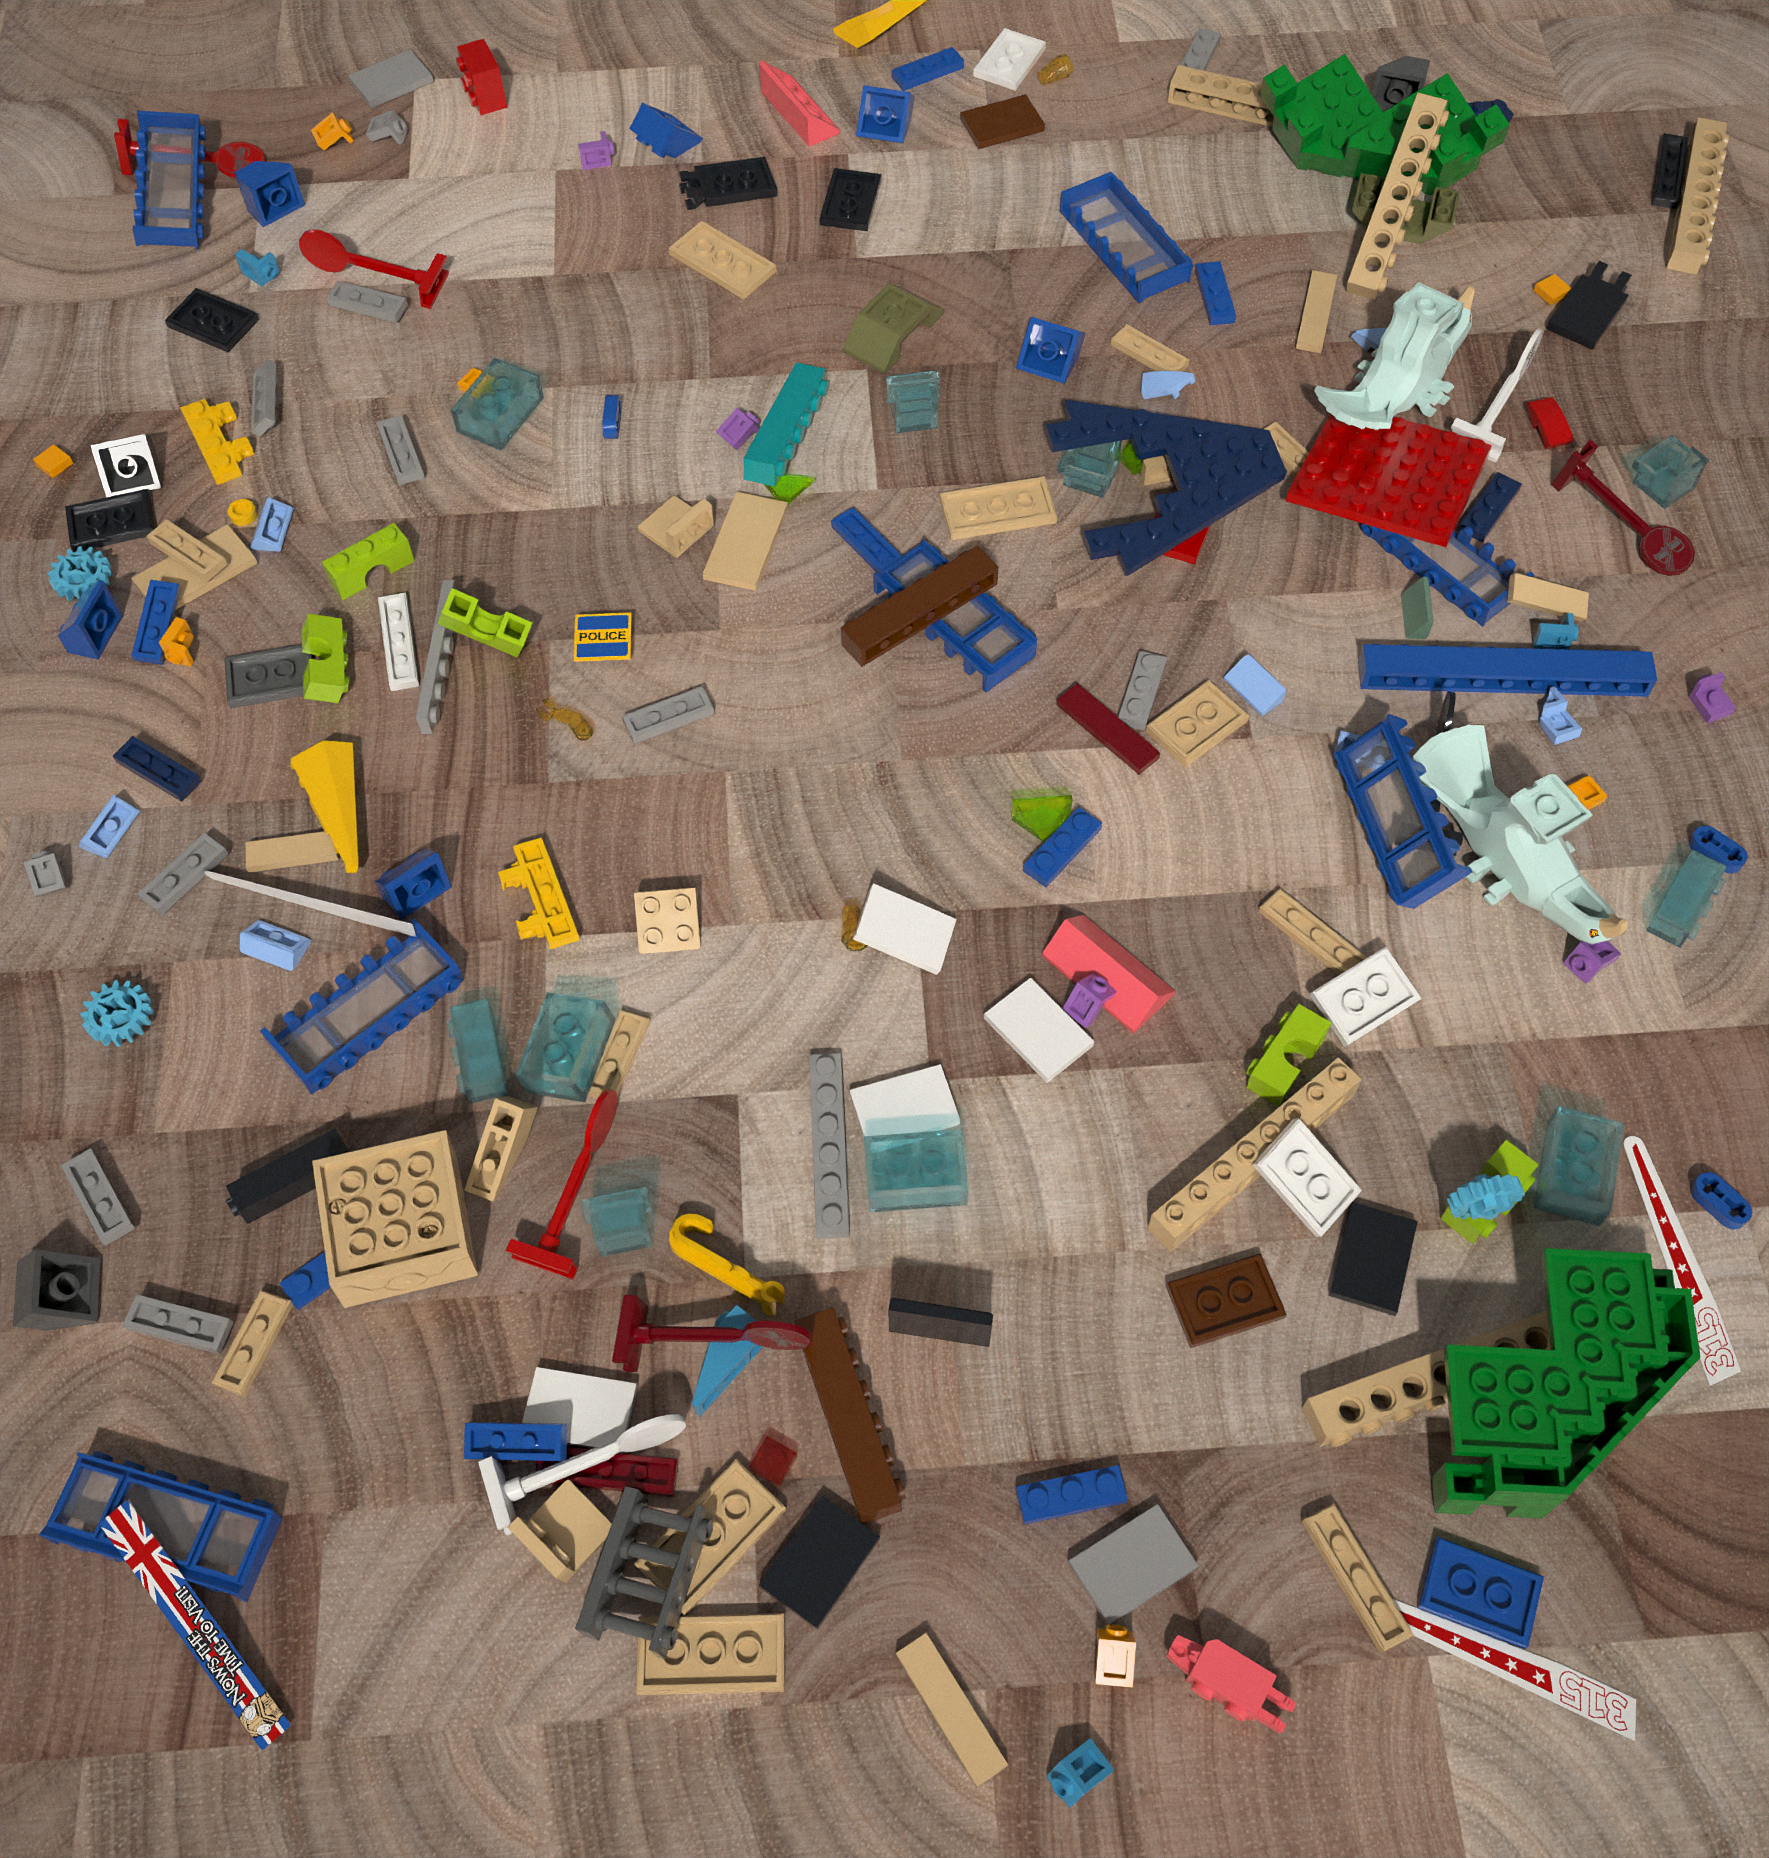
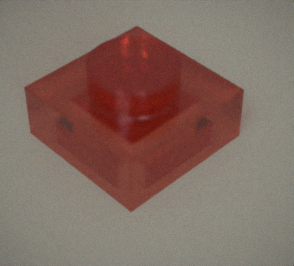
M767 1436L749 1465V1469L780 1487L798 1457L797 1452Z

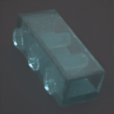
M1692 849L1646 931L1679 948L1682 947L1687 938L1693 941L1702 924L1697 922L1699 917L1705 918L1714 904L1713 901L1709 900L1711 895L1717 896L1726 882L1721 876L1727 866Z
M487 998L451 1006V1019L446 1020L450 1038L455 1037L456 1046L451 1047L455 1066L460 1065L461 1074L456 1075L460 1094L466 1093L470 1104L508 1095L493 1012Z

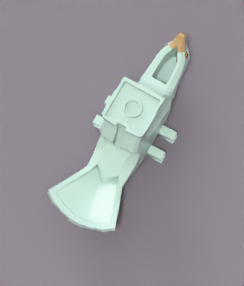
M1418 282L1410 291H1407L1394 303L1391 323L1381 337L1379 348L1371 354L1375 359L1372 362L1363 360L1358 365V368L1365 372L1360 371L1354 378L1360 384L1353 391L1336 390L1317 385L1314 391L1318 396V400L1326 407V411L1348 425L1361 429L1367 427L1375 430L1379 428L1390 429L1393 416L1410 410L1415 404L1420 407L1421 412L1425 416L1432 417L1437 412V409L1433 408L1430 404L1434 406L1437 403L1445 405L1450 400V397L1445 395L1443 391L1449 393L1454 388V385L1450 382L1442 381L1448 364L1472 327L1471 306L1475 288L1470 285L1467 286L1462 295L1454 299Z
M1469 724L1444 733L1441 732L1419 748L1411 759L1422 763L1426 768V773L1419 777L1422 785L1435 790L1438 796L1436 799L1448 808L1460 824L1472 850L1480 858L1468 865L1473 873L1466 876V878L1473 884L1491 870L1500 880L1487 889L1489 893L1483 897L1490 906L1497 904L1511 892L1520 903L1541 912L1543 917L1557 924L1578 940L1590 944L1608 941L1626 932L1628 927L1627 920L1618 918L1612 907L1581 876L1571 855L1576 849L1568 841L1564 842L1562 838L1563 835L1590 819L1593 814L1583 806L1578 797L1557 775L1549 774L1535 781L1533 787H1524L1511 796V798H1508L1494 784L1484 725Z

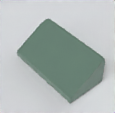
M1422 577L1401 595L1405 637L1408 639H1427L1434 622L1429 579Z

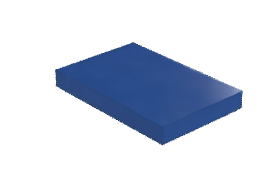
M1437 1537L1434 1541L1418 1609L1526 1649L1530 1642L1544 1576Z

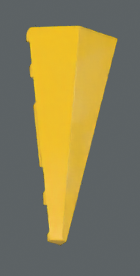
M890 0L877 9L843 22L833 28L836 36L859 48L873 40L927 0Z
M322 740L292 757L290 767L292 770L295 769L299 777V784L301 788H305L310 798L309 803L326 835H330L336 854H340L345 863L346 873H357L358 846L353 743Z

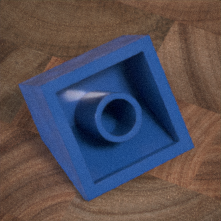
M863 85L856 136L903 144L911 122L915 96L910 92Z
M643 102L629 128L637 134L636 139L646 146L650 144L653 147L651 151L662 158L665 155L676 158L699 144L703 139L672 114Z
M255 161L234 172L247 211L262 227L305 206L293 166L290 163Z
M1031 317L1016 369L1065 384L1078 360L1086 333Z
M98 580L82 593L78 602L74 604L67 621L61 626L58 637L68 653L99 660L123 618L104 581Z
M427 848L411 855L404 863L393 870L386 871L375 881L381 897L400 920H403L452 888L440 856L437 852Z

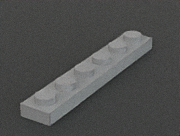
M443 580L416 713V720L421 734L433 735L435 723L440 721L439 701L444 699L445 687L443 680L444 676L447 677L449 674L448 655L453 653L454 642L452 637L453 630L437 623L451 588L457 590L454 580Z
M841 1053L809 1055L816 1238H849Z

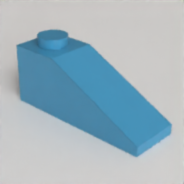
M736 1305L731 1311L726 1310L719 1316L715 1322V1327L744 1329L746 1324L756 1320ZM750 1341L733 1343L710 1342L692 1400L695 1414L701 1417L763 1347Z

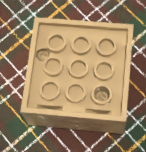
M446 1130L312 1161L329 1285L344 1308L478 1276L458 1158Z

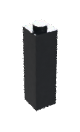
M333 1129L226 1185L231 1196L226 1199V1202L235 1217L241 1215L246 1223L249 1224L315 1189L312 1161L348 1153V1150L336 1129Z

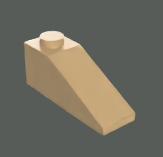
M510 1096L495 1098L464 1191L492 1202L496 1201L529 1136L538 1107Z

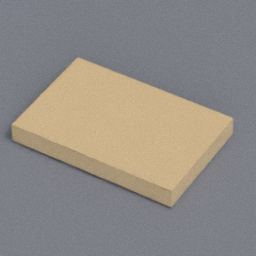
M1207 680L1146 725L1145 731L1186 768L1248 721L1249 715L1210 680Z

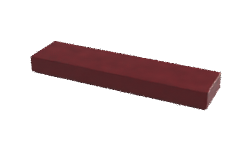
M1078 683L1057 699L1056 705L1138 775L1159 759L1160 752Z
M567 1448V1459L589 1450ZM617 1453L609 1460L550 1484L562 1485L566 1480H570L576 1487L624 1492L626 1486L638 1489L642 1494L674 1497L679 1460L677 1458ZM537 1461L535 1472L562 1461Z

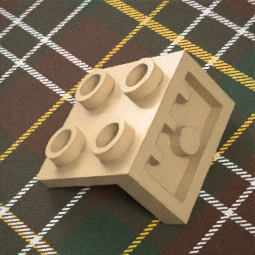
M672 496L638 525V531L678 558L714 526L712 505L703 498L699 503L691 507L678 497Z
M697 887L639 891L634 893L639 953L700 948Z
M566 1480L528 1521L517 1517L507 1528L556 1579L567 1583L607 1540L612 1523L570 1480Z

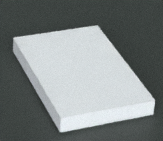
M1004 28L973 69V77L1016 91L1045 51L1046 42Z
M873 883L869 889L853 939L937 975L941 971L956 919Z
M1384 947L1309 994L1325 1019L1332 1022L1331 1028L1344 1047L1422 999L1387 947Z
M1029 978L984 1013V1019L1046 1083L1094 1046V1040L1032 978Z
M941 1064L849 1090L868 1151L960 1125V1117Z
M1299 1118L1293 1119L1252 1164L1315 1237H1322L1362 1191Z
M536 1367L522 1423H567V1445L594 1449L601 1445L617 1442L620 1435L629 1428L638 1386L636 1383Z

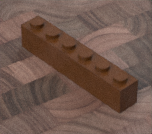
M978 545L969 551L962 552L956 559L939 566L931 574L917 579L911 586L901 592L894 593L881 604L872 606L866 613L856 619L846 622L841 627L842 646L861 667L865 666L998 584V566Z
M830 1308L794 1320L795 1325L805 1328L813 1336L812 1344L802 1350L860 1522L864 1525L901 1512V1500L906 1498L900 1478L893 1479L889 1466L894 1465L893 1457L888 1444L882 1446L879 1440L878 1433L883 1432L877 1412L870 1413L866 1401L871 1400V1395L865 1379L859 1381L855 1369L860 1368V1364L854 1347L847 1348L844 1337L849 1336L843 1316L837 1318L834 1308Z

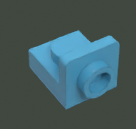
M243 249L235 253L241 273L261 287L280 273L275 256L270 252L261 259Z
M1573 613L1566 614L1562 625L1540 623L1532 641L1533 649L1552 648L1569 650L1572 641L1577 640L1579 631L1578 624H1574Z
M1090 1738L1062 1759L1047 1774V1779L1052 1784L1055 1794L1063 1799L1066 1805L1071 1808L1085 1794L1106 1779L1114 1771V1768Z

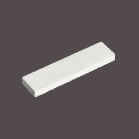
M406 592L378 597L389 687L391 691L418 687L420 685Z

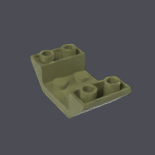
M1361 173L1352 211L1367 229L1385 178ZM1435 187L1431 203L1413 200L1411 205L1415 207L1410 222H1404L1402 228L1406 230L1403 241L1422 244L1451 230L1460 191ZM1393 196V198L1396 200L1405 199L1403 197ZM1393 218L1384 220L1387 224H1394L1396 222Z
M888 283L858 313L843 347V352L885 374L900 359V343L920 323L931 328L945 313V309L903 287Z

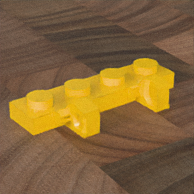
M204 398L180 407L216 484L220 485L243 476L237 463L243 458L254 455V451L247 436L234 439L232 443L231 441L226 442L220 430L223 424L237 420L230 402L209 407Z
M542 837L514 845L513 850L517 862L511 864L512 868L499 871L498 877L503 891L511 886L518 888L521 885L522 889L527 887L535 910L532 911V916H529L525 921L520 922L516 920V928L521 940L535 937L536 935L537 938L545 936L549 949L579 941L577 929Z

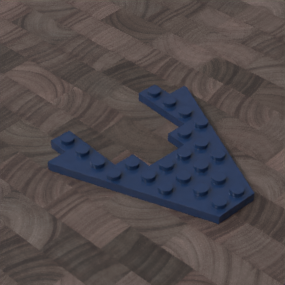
M1066 400L1064 403V410L1068 421L1046 424L1045 434L1052 452L1130 439L1138 460L1165 456L1178 491L1156 495L1154 503L1160 518L1087 530L1083 533V541L1090 560L1117 555L1125 576L1134 573L1285 479L1287 473L1269 430L1152 413L1144 409L1132 410Z

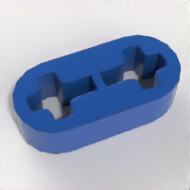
M606 395L602 421L604 439H618L621 421L620 395Z
M1704 825L1698 827L1689 840V846L1694 853L1725 873H1737L1748 859L1747 852L1741 845L1711 826ZM1706 838L1709 842L1705 844L1701 840ZM1731 855L1735 859L1733 861H1730L1727 859V857Z
M1710 1172L1702 1173L1692 1183L1690 1192L1694 1200L1726 1228L1740 1229L1752 1217V1208L1747 1200L1718 1175ZM1709 1184L1713 1187V1190L1707 1194L1703 1191V1188ZM1736 1208L1740 1213L1732 1217L1729 1212Z

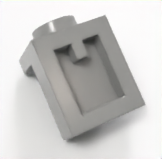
M394 110L371 118L366 136L373 142L378 139H386L391 135L400 145L404 143L408 127L404 120Z
M49 850L41 851L31 855V860L24 862L35 897H41L68 888L60 866L62 862L61 856L50 853Z

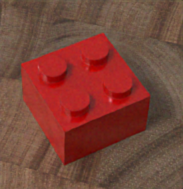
M480 39L457 46L459 57H456V63L460 73L463 72V77L460 78L464 92H468L471 106H476L480 115L508 108L500 68L486 41Z

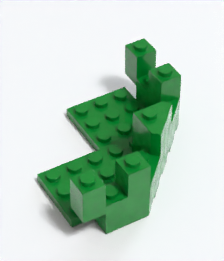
M1346 54L1338 57L1298 83L1285 64L1263 77L1261 97L1274 116L1272 130L1296 168L1306 171L1307 169L1322 171L1321 174L1341 177V175L1353 177L1357 181H1359L1361 173L1376 175L1386 179L1417 93L1447 100L1446 111H1449L1446 125L1445 127L1440 126L1437 134L1441 135L1436 151L1431 150L1428 157L1432 159L1427 175L1422 174L1420 182H1423L1421 191L1428 195H1433L1435 187L1447 188L1477 170L1481 156L1504 142L1510 126L1497 104L1476 116L1448 73L1383 112ZM1427 124L1420 125L1422 129L1431 128ZM1420 148L1411 149L1414 153L1422 152ZM1405 171L1402 173L1406 177L1414 175L1410 171Z
M1544 1248L1541 1252L1551 1350L1447 1344L1444 1348L1452 1455L1489 1458L1482 1465L1444 1463L1432 1477L1435 1513L1471 1515L1480 1505L1505 1506L1506 1517L1543 1519L1570 1496L1701 1358L1691 1289L1675 1288L1672 1269H1653L1651 1253Z

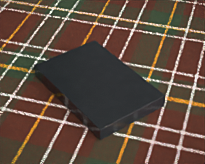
M834 168L820 214L819 224L821 226L868 231L882 182V174Z
M197 288L165 319L168 328L228 353L259 321L257 313Z
M147 489L65 506L70 548L73 553L77 552L79 546L85 551L89 547L94 549L143 538L155 529L150 495Z
M1352 1202L1329 1296L1396 1316L1418 1221Z
M890 1298L888 1309L889 1332L984 1347L990 1346L993 1314L990 1312Z
M821 1496L762 1579L759 1588L818 1630L879 1542L880 1536L827 1498Z

